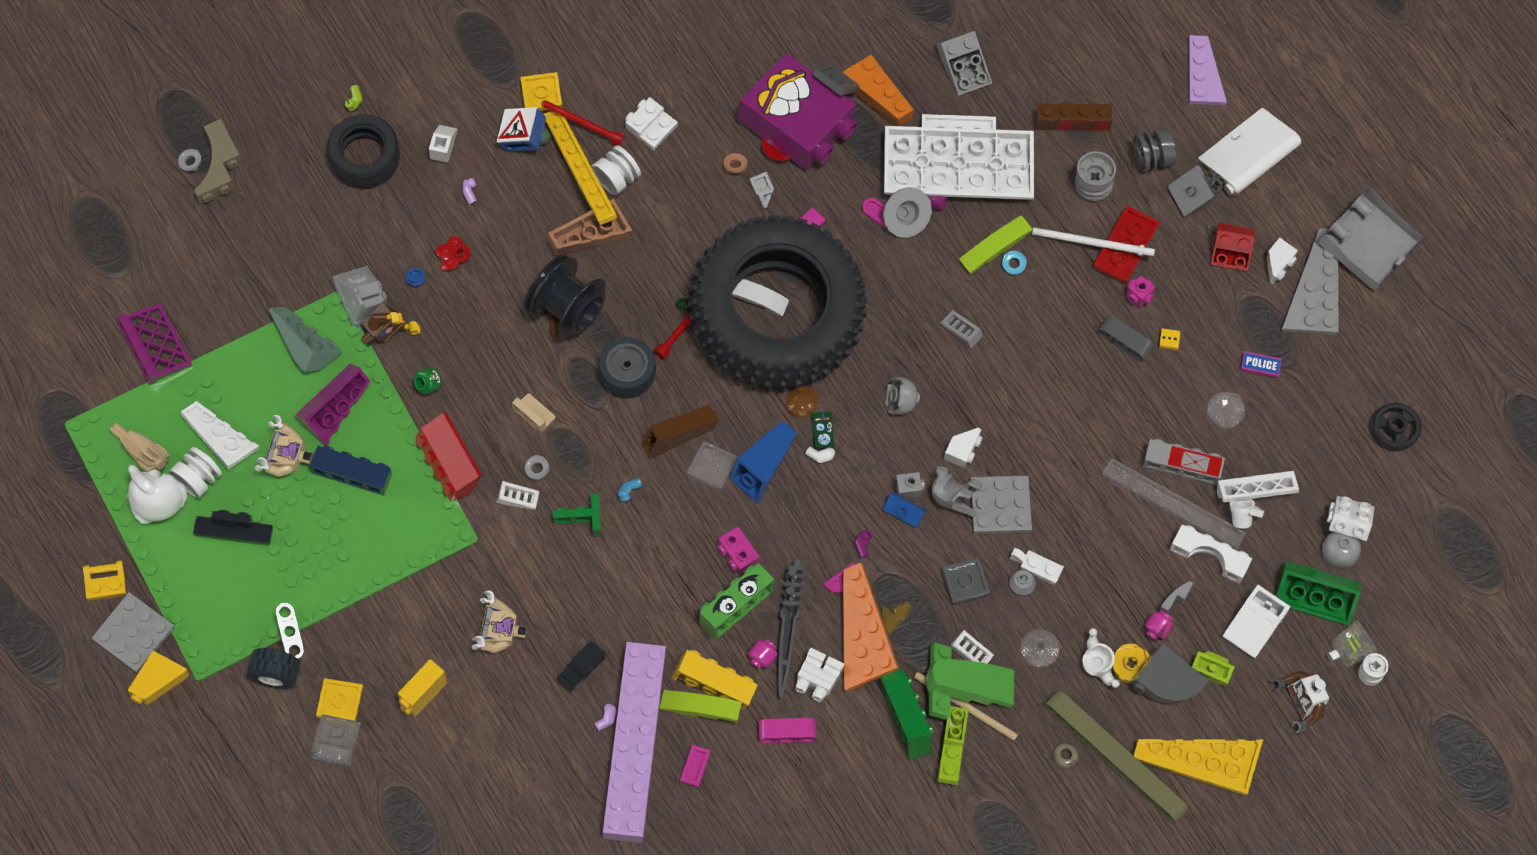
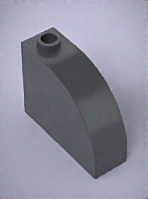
M1162 643L1155 648L1131 680V683L1139 693H1144L1155 701L1172 704L1193 697L1203 689L1209 680Z

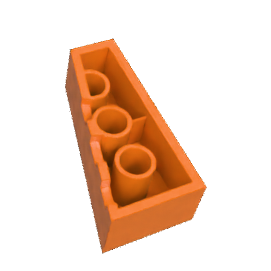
M872 55L843 71L844 74L860 86L853 94L863 99L870 108L873 107L878 111L879 115L893 126H903L912 120L914 109Z

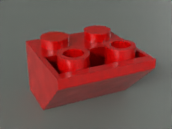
M1218 223L1211 265L1248 271L1255 240V229Z

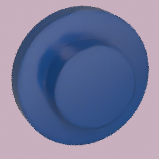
M412 268L406 274V281L411 286H420L425 281V274L421 269Z

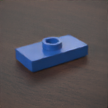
M894 492L890 493L883 508L884 511L916 528L919 526L926 509Z

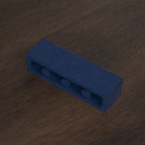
M317 446L310 463V470L313 474L383 496L392 477L391 468L384 463L376 464L365 457H353L348 452H337L329 446Z

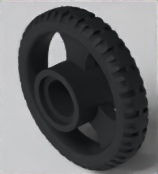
M1389 403L1382 406L1375 413L1372 420L1374 437L1380 444L1391 450H1404L1413 446L1421 434L1422 425L1418 414L1411 407L1402 403ZM1396 410L1403 413L1402 415L1395 414L1390 419H1386L1383 416L1388 411ZM1408 422H1413L1414 434L1410 439H1407L1404 436V432ZM1393 424L1399 425L1401 429L1394 428ZM1384 427L1386 434L1390 438L1396 439L1395 442L1386 439L1379 428Z

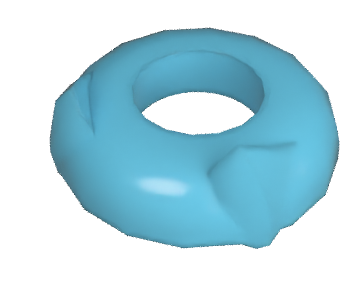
M1018 251L1008 252L1002 260V266L1011 275L1020 274L1025 270L1026 257ZM1017 259L1020 265L1018 268H1011L1009 261Z

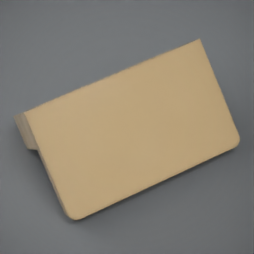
M529 393L521 400L517 397L512 402L513 410L540 434L556 419L553 413Z

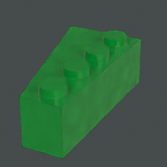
M903 669L881 676V687L890 710L894 709L892 711L896 727L900 726L899 730L903 745L907 744L908 746L907 755L909 760L932 753L931 735H933V729L930 723H926L924 708H920L918 705L919 697L917 692H913L911 689L912 681L910 676H906Z

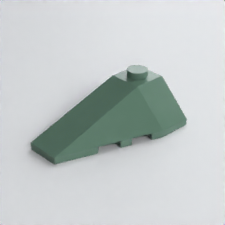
M270 308L269 311L294 361L304 372L319 371L341 355L342 351L328 337L323 339L316 333L317 329L304 325L302 323L303 319L288 308Z

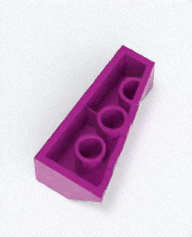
M349 364L300 409L295 416L305 429L324 446H327L330 442V437L333 433L337 432L340 427L339 424L345 416H348L351 411L349 409L354 402L358 401L370 380L360 367Z

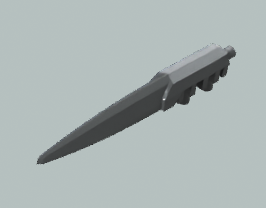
M794 559L793 566H788L783 607L780 613V618H782L779 649L780 698L783 697L786 686L796 621L800 619L805 575L800 559Z

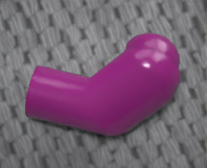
M868 529L861 531L855 540V546L860 559L869 556L866 546L872 538V532Z

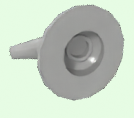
M906 187L899 189L890 196L885 204L883 211L884 224L897 237L908 238L915 236L924 230L930 221L932 213L931 201L926 193L918 188Z

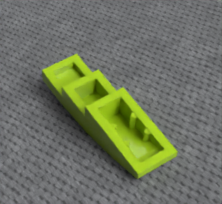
M1021 215L984 239L959 258V260L973 274L985 263L989 264L1002 252L1006 253L1033 229Z
M664 690L659 710L698 718V716L718 720L719 718L737 723L742 702L704 694Z

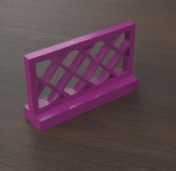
M161 303L129 315L125 313L118 315V326L149 385L156 383V379L192 366ZM157 310L161 315L159 320L149 317L152 312ZM140 318L144 321L141 326L133 324L131 320ZM147 321L157 324L154 331L144 328ZM160 325L168 328L167 335L157 332ZM142 332L152 335L149 342L140 338ZM155 336L165 339L162 346L152 343ZM167 341L176 343L175 350L165 347ZM150 347L160 350L157 357L148 353ZM163 351L172 354L170 361L160 358ZM175 355L184 358L185 362L181 364L174 363ZM159 362L167 365V368L158 372L156 365Z

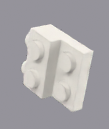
M649 97L647 101L643 99L638 104V110L635 113L630 112L625 121L626 130L654 151L678 126V122L665 113L661 105Z

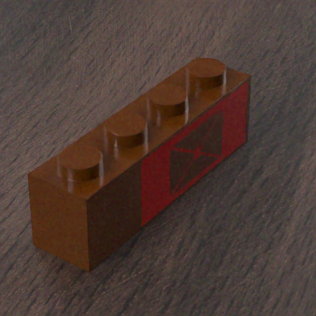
M1038 103L1036 130L1110 131L1112 104Z

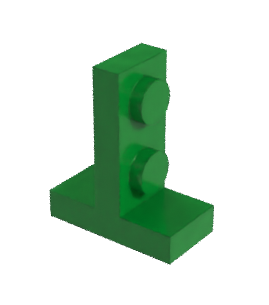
M599 493L591 494L592 508L582 506L569 510L568 508L553 510V523L592 522L593 537L601 536Z

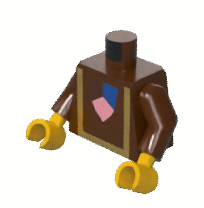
M381 302L363 323V326L368 331L361 338L370 346L376 339L386 342L396 332H406L407 329H409L411 335L419 334L420 326L415 321L408 323L396 309Z

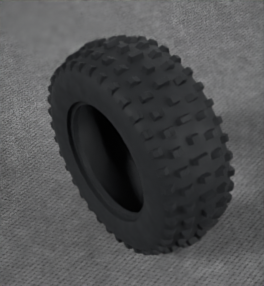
M768 215V219H766V216H762L760 219L755 217L753 220H747V224L744 221L740 222L734 227V230L732 228L726 230L727 232L723 234L724 238L717 237L713 244L714 247L709 246L705 250L706 258H701L697 262L696 267L700 269L692 274L691 280L695 283H693L692 287H689L688 291L689 295H693L690 297V302H688V309H692L690 311V324L694 323L692 325L694 334L698 337L699 344H702L701 348L707 356L712 355L710 359L717 367L723 366L722 370L728 376L734 374V379L741 383L746 380L748 381L747 385L755 388L761 385L762 389L767 388V390H772L773 387H775V390H787L788 386L789 389H793L795 386L797 389L802 388V385H808V381L813 384L821 378V375L824 378L828 376L832 367L835 369L841 366V358L846 359L850 356L852 352L849 350L850 346L854 347V345L857 346L859 338L856 336L863 332L864 325L861 323L867 315V311L863 310L866 308L867 296H863L866 292L864 288L865 283L861 282L863 280L862 274H860V270L857 268V262H852L853 257L848 249L843 250L844 247L838 238L833 240V234L826 229L821 231V226L813 222L809 225L807 224L808 220L798 218L796 221L794 217L789 216L788 218L786 215H783V218H780V215H775V217ZM767 268L790 270L805 278L814 287L821 301L822 316L814 326L802 334L787 338L769 337L756 332L741 319L733 303L732 293L745 277L756 271Z

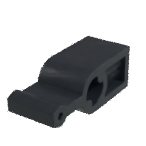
M590 641L571 660L568 667L557 676L556 680L571 693L581 681L585 680L606 659L605 652Z

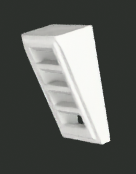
M502 481L499 486L496 503L535 510L539 491ZM505 491H508L507 497L504 496ZM513 492H516L515 499L512 498ZM521 493L524 494L523 501L519 500ZM528 495H532L530 503L527 502Z
M965 630L960 632L949 646L952 647L954 652L968 661L979 662L978 659L983 653L985 657L981 662L988 664L994 656ZM962 640H964L965 643H964L963 646L961 647L959 644L961 643ZM970 644L972 647H971L970 650L967 652L965 649H966V648L968 647V645ZM975 649H977L978 652H977V654L973 657V656H972V653L975 651Z

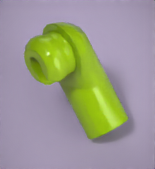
M358 85L350 87L352 98L349 99V102H345L346 108L350 111L356 110L363 101Z

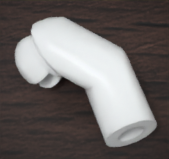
M810 446L805 455L818 463H824L834 458L835 451L833 448H827L818 452Z

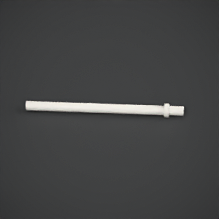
M1035 227L1032 235L1137 253L1138 256H1154L1155 249L1144 247V245L1135 246Z

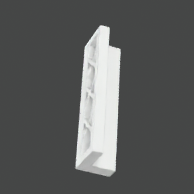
M1294 471L1219 480L1217 486L1218 498H1222L1223 502L1299 493Z

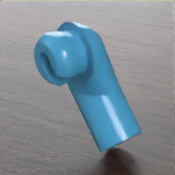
M640 478L622 484L618 491V496H620L622 502L630 500L629 493L631 490L642 487Z

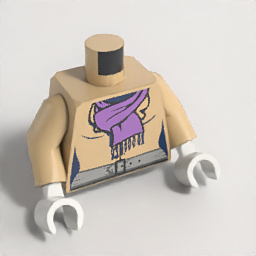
M273 415L272 418L277 423L274 424L270 421L268 425L271 428L278 427V430L275 429L266 458L260 457L256 460L262 466L256 465L255 470L260 472L264 469L269 474L281 477L299 471L301 462L310 464L314 454L305 451L306 446L303 438L292 427L284 422L281 423L282 420L279 415Z
M483 592L487 595L488 599L480 598V601L484 604L489 603V605L486 606L481 635L472 639L478 644L472 645V649L477 650L481 648L487 652L497 653L507 649V647H511L514 637L526 638L527 627L517 625V615H515L514 611L504 602L494 597L493 592Z

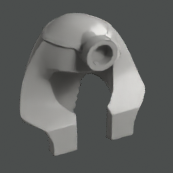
M937 467V478L932 484V496L936 502L942 507L975 517L977 512L965 505L961 498L970 499L974 492L968 490V488L972 486L980 489L983 483L975 478L966 483L955 482L952 475L947 474V468Z

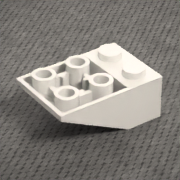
M1257 585L1222 637L1255 659L1287 615L1290 606Z

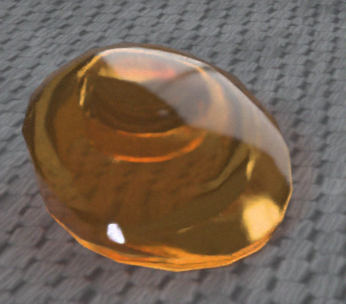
M802 386V388H796L788 397V408L793 416L801 419L808 418L816 411L819 405V395L811 387Z

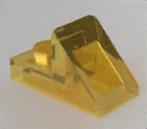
M908 601L903 605L899 604L893 613L883 605L881 606V617L888 637L912 612L913 606Z

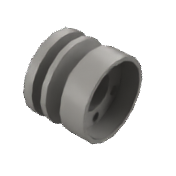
M1097 151L1089 152L1080 158L1074 185L1081 197L1090 201H1099L1109 196L1113 189L1116 173L1113 159L1109 155Z

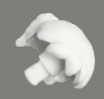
M135 465L128 467L132 480L129 484L127 498L134 517L140 523L149 524L168 519L185 505L188 496L186 487L172 475L162 474L160 476L161 473L158 470L140 472Z

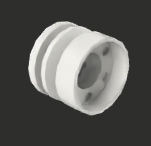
M617 145L606 153V158H600L591 166L602 187L614 196L626 188V183L631 184L634 182V179L641 176V171L635 160L626 150Z
M191 447L188 450L189 454L183 456L187 465L178 461L169 473L177 481L184 484L189 494L199 499L208 490L204 480L213 484L215 478H219L222 472L207 454L196 447Z

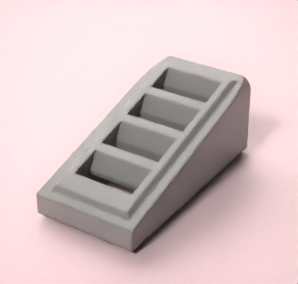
M954 310L940 323L970 349L982 338L981 329ZM954 319H956L952 326L949 325Z

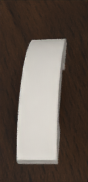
M745 279L736 286L732 293L733 297L763 307L765 311L782 317L789 302L787 298L775 291Z

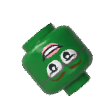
M431 367L419 370L414 376V385L417 391L422 394L438 391L442 385V377L439 371Z

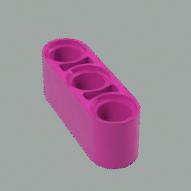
M813 718L763 719L758 722L759 742L761 743L812 742L817 739L816 720Z

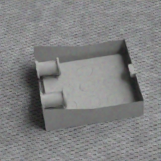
M1369 186L1352 206L1325 232L1318 243L1371 289L1376 291L1421 243L1424 237L1398 216Z

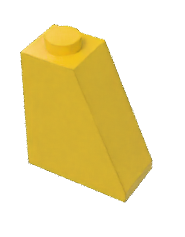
M152 651L128 689L131 696L130 699L137 704L142 702L148 705L187 679L189 676L188 670L161 654Z

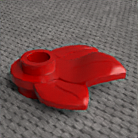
M450 236L448 244H441L435 249L436 255L443 259L440 269L443 271L457 268L460 263L467 262L471 256L469 247L464 245L462 239L457 236Z

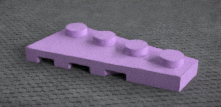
M1190 35L1189 104L1226 106V97L1208 36Z

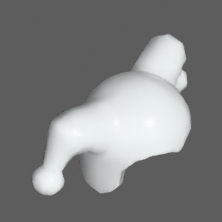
M1092 628L1089 630L1090 636L1086 642L1087 650L1082 659L1083 668L1091 676L1099 677L1107 686L1116 688L1120 683L1111 673L1115 660L1114 652L1107 645L1099 643L1096 637L1097 630Z

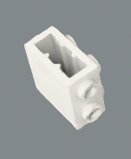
M1337 496L1336 501L1331 502L1328 511L1327 522L1330 523L1329 530L1367 541L1372 527L1374 506L1366 502L1354 501L1349 497Z

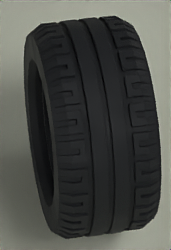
M368 114L353 115L338 123L329 135L327 152L330 166L336 177L343 183L355 188H371L386 182L396 171L400 161L399 144L395 131L385 120ZM357 138H372L381 143L384 148L382 155L377 161L368 165L353 164L343 155L348 144Z

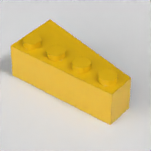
M687 650L678 658L669 679L676 681L677 678L685 682V686L690 688L700 687L703 693L716 696L718 694L721 698L742 702V709L749 706L758 685L753 682V679L747 676L742 677L729 667L723 668L718 665L717 661L701 657L699 652L694 650Z

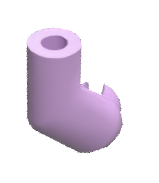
M473 178L463 181L462 191L468 205L477 201L471 189L476 186Z
M612 704L604 706L603 718L594 723L598 732L615 722L617 710Z

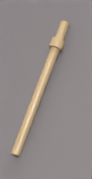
M917 672L914 679L926 686V676ZM950 697L951 702L960 708L969 709L968 713L1011 740L1015 741L1017 738V733L971 704Z

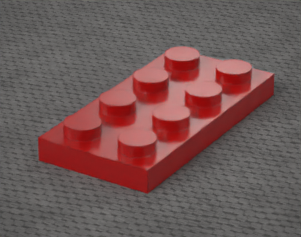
M1126 206L1107 241L1135 246L1144 245V247H1147L1158 229L1160 221ZM1103 247L1093 268L1127 284L1142 256H1138L1137 253Z

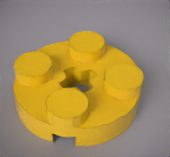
M1125 644L1115 652L1112 670L1120 682L1131 683V680L1150 655L1145 649L1140 648L1139 645ZM1129 659L1137 663L1134 665V668L1127 666Z

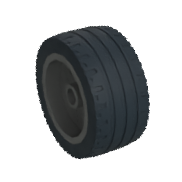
M623 337L613 340L605 346L600 355L598 363L599 377L605 389L613 395L622 398L638 397L646 392L654 381L656 361L653 352L647 344L636 338Z

